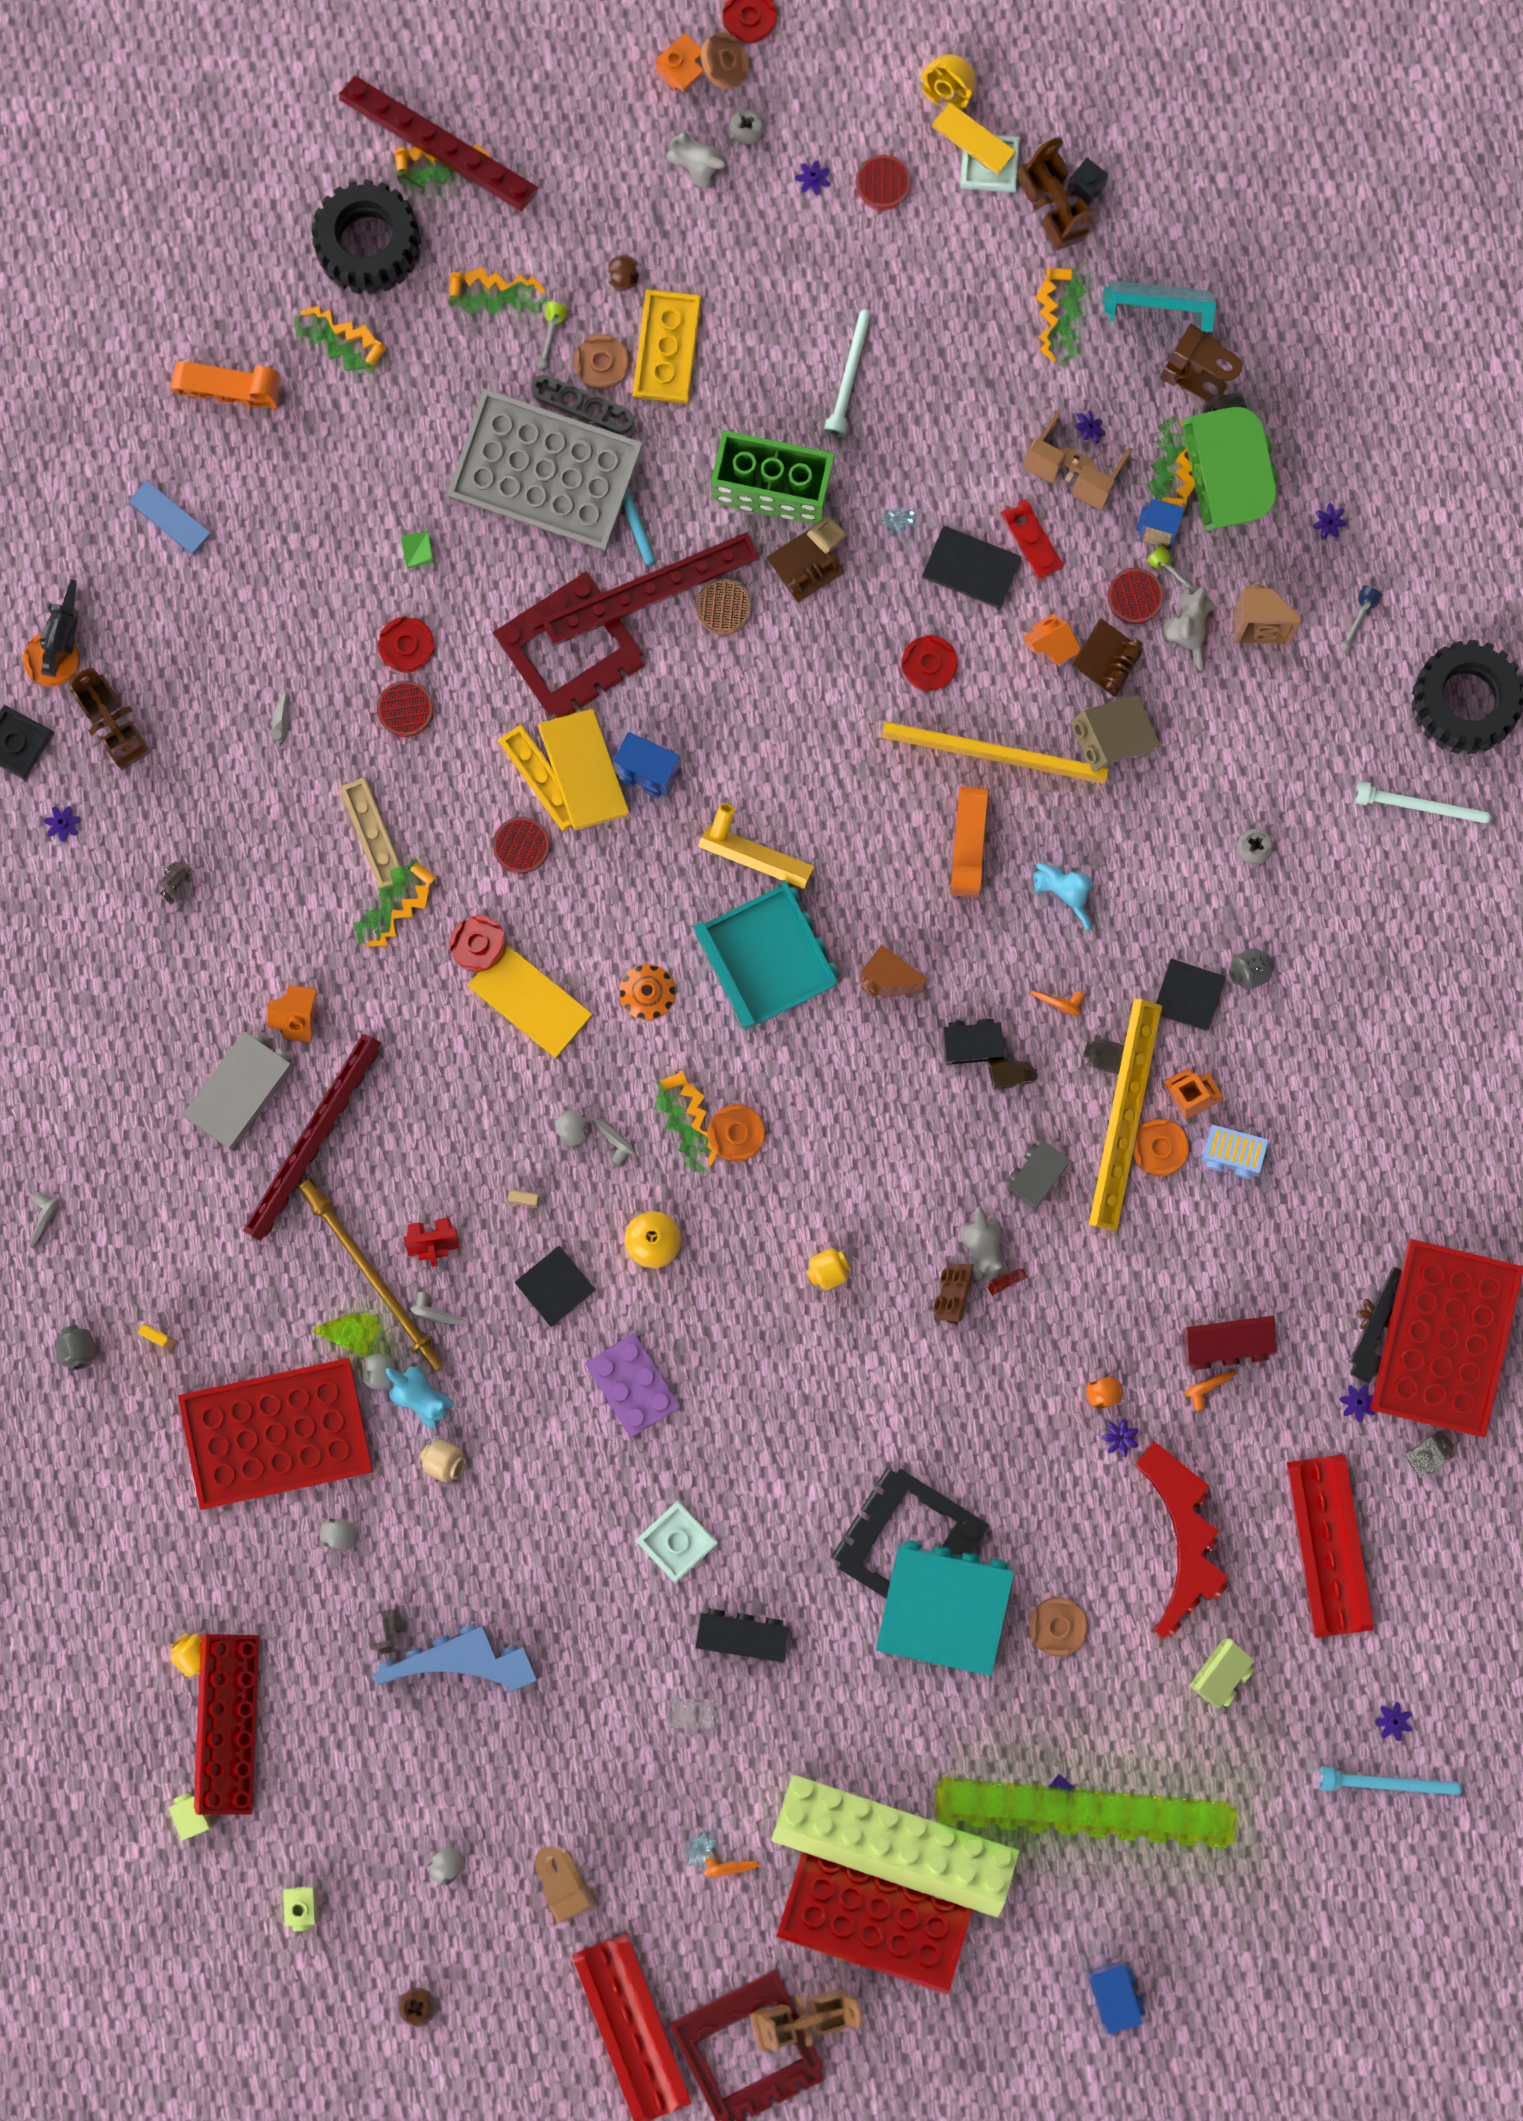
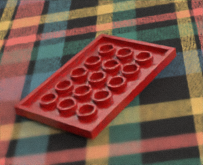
M1409 1239L1370 1410L1486 1438L1522 1280L1523 1266Z
M350 1358L177 1395L201 1511L373 1473Z
M802 1852L776 1937L948 1995L973 1909Z

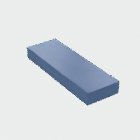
M148 481L128 501L135 509L191 555H194L211 536L207 529Z

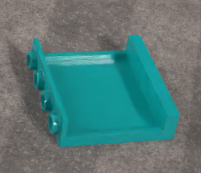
M1110 280L1109 287L1104 286L1102 296L1104 313H1108L1110 321H1114L1116 303L1196 312V320L1200 330L1213 331L1216 301L1209 290Z
M786 880L782 882V886L707 923L702 921L693 926L694 933L744 1031L837 986L836 978L840 976L833 961L828 963L823 954L827 950L821 937H814L810 927L814 926L811 917L807 911L802 912L797 902L801 901L796 888L794 885L789 887Z
M905 1540L904 1544L898 1542L876 1651L992 1676L1014 1568L1009 1567V1562L1000 1559H992L990 1563L981 1561L980 1556L973 1553L963 1552L962 1556L951 1554V1549L934 1546L933 1550L922 1548V1543L913 1540Z

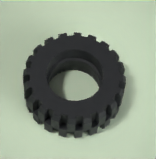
M364 180L363 185H357V181L348 182V188L342 189L341 186L333 190L335 195L332 198L327 195L321 201L323 209H316L314 214L316 222L312 223L311 233L317 259L321 268H324L330 280L335 279L337 285L343 289H346L348 285L353 293L358 294L361 293V289H367L368 294H377L376 288L383 287L384 291L392 289V282L396 280L400 284L406 279L404 273L406 271L411 273L415 268L414 259H419L421 235L416 215L413 213L409 201L404 200L403 195L398 190L394 189L391 192L388 184L380 182L379 186H374L373 180ZM360 218H378L390 225L393 235L389 244L381 252L373 256H354L343 250L340 239L348 225Z
M1469 640L1464 645L1462 641L1453 642L1449 648L1444 646L1434 656H1431L1416 678L1417 681L1412 691V695H1414V699L1411 702L1412 711L1417 712L1415 717L1417 725H1423L1426 729L1423 734L1428 739L1433 736L1438 740L1436 746L1443 749L1447 745L1452 747V753L1457 754L1462 750H1467V754H1476L1480 749H1483L1485 752L1492 749L1496 743H1501L1522 716L1523 676L1517 675L1516 672L1519 667L1515 661L1509 663L1506 660L1508 654L1505 651L1501 650L1500 653L1493 651V644L1486 642L1483 647L1478 645V640ZM1463 673L1472 674L1483 679L1489 685L1494 695L1495 704L1492 712L1485 719L1477 721L1465 720L1456 716L1447 707L1443 698V688L1448 679L1456 674Z

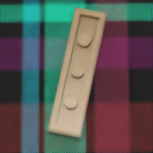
M366 777L340 786L339 790L380 891L382 892L407 882Z

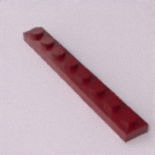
M356 75L339 92V100L519 211L522 212L538 193V186Z
M746 532L541 619V623L552 647L753 563L759 560V554L749 533Z
M361 1035L242 1230L243 1232L259 1241H262L263 1237H266L271 1232L274 1226V1219L287 1206L288 1196L293 1188L301 1183L308 1163L317 1157L319 1145L332 1132L334 1128L333 1122L338 1114L342 1113L348 1106L349 1096L354 1088H357L364 1079L363 1073L368 1065L376 1060L381 1042L371 1036Z

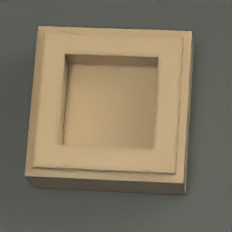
M826 515L806 535L827 554L847 534Z
M509 1190L508 1202L510 1204L538 1208L540 1198L536 1193Z

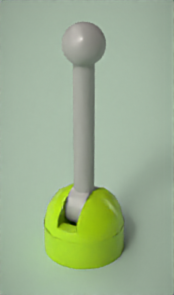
M549 301L546 304L545 317L550 322V327L542 358L537 363L538 368L541 370L548 368L547 358L556 324H561L568 313L569 308L561 303Z
M1163 544L1147 558L1146 561L1154 568H1167L1193 594L1197 591L1170 564L1171 554Z

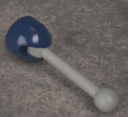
M1362 586L1358 596V601L1362 608L1346 640L1340 644V649L1343 652H1348L1351 649V641L1366 610L1374 609L1380 603L1383 594L1369 586Z

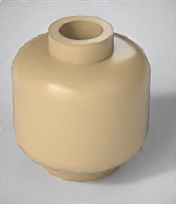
M441 1439L434 1441L431 1445H426L420 1456V1460L423 1461V1471L442 1482H450L453 1479L459 1478L466 1464L461 1448Z

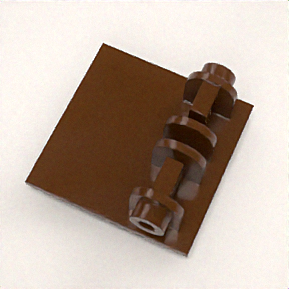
M809 530L766 557L797 603L845 573L835 553L832 554L830 551L825 554L806 535Z
M1100 618L1072 666L1113 697H1116L1144 651L1141 648L1143 643L1136 638H1133L1131 641Z
M948 1263L947 1268H944L940 1277V1283L942 1284L941 1293L936 1298L933 1306L935 1312L934 1320L946 1321L954 1325H958V1321L962 1320L964 1304L966 1303V1296L968 1295V1289L973 1276L974 1264Z

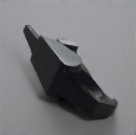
M70 579L62 605L49 604L48 611L51 615L40 638L41 648L45 650L41 669L42 675L55 677L61 661L73 652L79 611L74 608L77 580Z

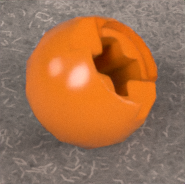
M1113 1376L1089 1382L1086 1388V1398L1089 1404L1096 1410L1120 1404L1123 1397V1388L1120 1382Z

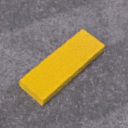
M950 102L932 123V127L998 176L1015 156L1016 151Z

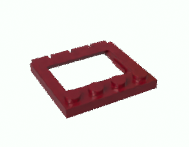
M587 571L492 632L548 716L554 714L557 718L573 714L576 712L571 703L573 700H576L580 708L600 696L595 688L596 685L599 684L605 693L623 681L622 676L618 672L619 670L623 669L627 677L645 667L639 658L643 655V652L620 619L606 624L604 627L612 639H616L621 648L552 693L544 684V679L531 660H528L520 647L545 631L541 623L542 618L602 593Z
M776 1968L669 2022L670 2029L715 2121H746L741 2110L747 2108L752 2118L772 2108L773 2106L769 2099L770 2095L773 2094L779 2104L800 2093L795 2084L796 2082L800 2081L804 2090H807L824 2081L819 2072L824 2066L813 2044L806 2047V2036L803 2028L795 2029L797 2042L793 2045L797 2046L802 2056L801 2059L722 2099L716 2087L717 2082L705 2058H702L695 2044L773 2003H776V2006L781 2004L789 2006L792 2020L800 2018Z

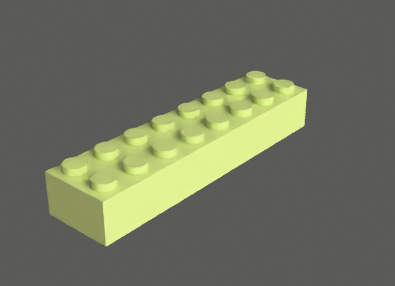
M792 1774L771 1838L772 1842L997 1918L1005 1904L1019 1850L794 1774Z

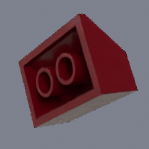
M1274 1315L1191 1326L1181 1331L1186 1366L1193 1365L1194 1371L1210 1369L1211 1363L1222 1362L1223 1367L1240 1365V1359L1251 1358L1252 1363L1269 1361V1355L1276 1353Z

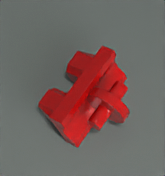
M438 1219L435 1221L436 1231L425 1233L423 1223L408 1224L407 1236L403 1237L408 1257L418 1255L419 1261L430 1259L431 1266L437 1267V1258L447 1257L448 1250L460 1249L458 1236L455 1228L453 1229L450 1219Z

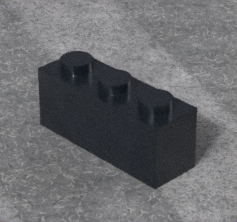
M708 1608L707 1614L701 1613L695 1648L783 1662L788 1627L783 1626V1620L766 1618L765 1623L754 1622V1615L737 1613L736 1618L724 1617L725 1611Z

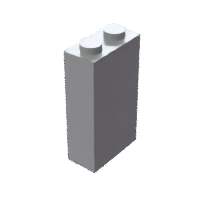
M243 1031L183 1113L187 1120L231 1151L235 1149L294 1068L289 1063L290 1056L278 1048L273 1052L265 1046L268 1041L256 1032L249 1035Z

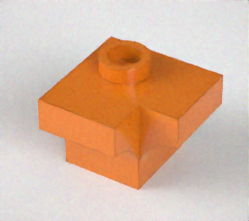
M684 33L655 59L656 73L674 91L680 89L684 93L704 75V70L698 65L701 60V48Z
M1052 614L1031 626L1032 632L1022 637L1027 648L1034 653L1045 652L1048 659L1057 666L1079 654L1081 650L1068 622L1056 614Z
M288 985L287 991L282 998L269 1000L267 1007L268 1028L282 1029L283 1039L311 1043L317 1009V989Z
M1187 1068L1164 1081V1086L1185 1121L1223 1100L1222 1093L1209 1073L1198 1076L1197 1073L1193 1074Z

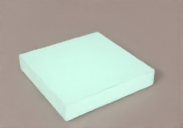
M995 135L1016 151L1015 156L999 176L963 150L960 188L1016 192L1020 137Z
M676 1501L635 1540L675 1584L718 1544L679 1501Z

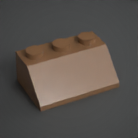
M1261 584L1249 585L1247 588H1243L1234 609V643L1291 644L1301 624V616L1272 588H1265Z

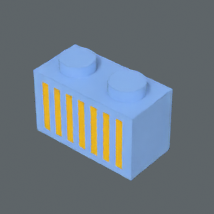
M1212 1124L1209 1128L1201 1161L1206 1162V1167L1209 1169L1223 1171L1225 1167L1235 1170L1234 1175L1251 1179L1252 1175L1258 1176L1260 1174L1268 1139Z

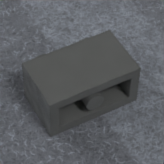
M1043 1140L1038 1146L1034 1143L1024 1155V1158L1028 1160L1022 1169L1016 1167L1007 1179L1011 1183L1008 1191L1035 1210L1071 1161Z

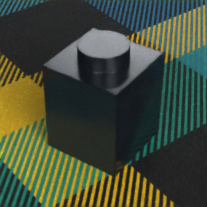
M1087 157L1070 176L1067 189L1074 190L1076 196L1079 199L1083 198L1084 202L1089 206L1107 185L1109 174Z

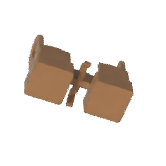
M1059 408L1041 437L1035 438L1031 444L1022 467L1040 478L1053 483L1062 465H1065L1069 468L1065 478L1067 481H1071L1075 472L1079 473L1071 494L1102 510L1110 498L1116 479L1128 461L1133 448L1130 447L1126 450L1110 477L1097 471L1094 461L1069 447L1057 449L1046 443L1061 414V409Z
M548 1846L537 1852L534 1861L535 1868L544 1885L542 1891L550 1906L548 1911L549 1913L553 1912L558 1923H566L599 1906L592 1892L595 1887L584 1884L570 1854L566 1850ZM553 1859L555 1860L558 1866L557 1873L552 1864Z
M839 1988L807 1997L808 2016L806 2015L805 2004L801 1995L794 1996L799 2007L800 2018L792 2020L791 2009L783 2004L750 2014L757 2049L763 2052L770 2050L776 2052L781 2050L780 2047L796 2043L795 2029L803 2028L806 2036V2047L812 2045L813 2040L809 2026H812L813 2032L820 2036L849 2027H862V2016L856 1999L848 1996L845 1990Z

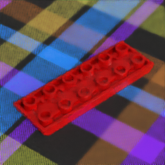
M1345 1454L1286 1462L1314 1638L1373 1630L1371 1607Z
M204 1634L201 1639L194 1810L196 1815H252L260 1635Z
M628 1933L572 1954L573 1962L633 2121H651L691 2105L692 2102Z

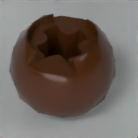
M619 255L613 258L608 272L611 273V280L608 281L609 284L620 291L635 287L639 273H636L638 262L628 255Z
M413 1988L406 1991L399 2001L398 2011L400 2017L411 2026L420 2027L426 2025L433 2019L436 2013L434 1997L423 1988ZM415 1999L417 2003H424L425 2006L421 2009L422 2015H419L418 2012L412 2013L410 2011V2008L413 2006L412 2000Z

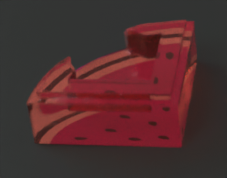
M1020 1268L989 1284L987 1288L991 1295L994 1296L1028 1278L1024 1269Z

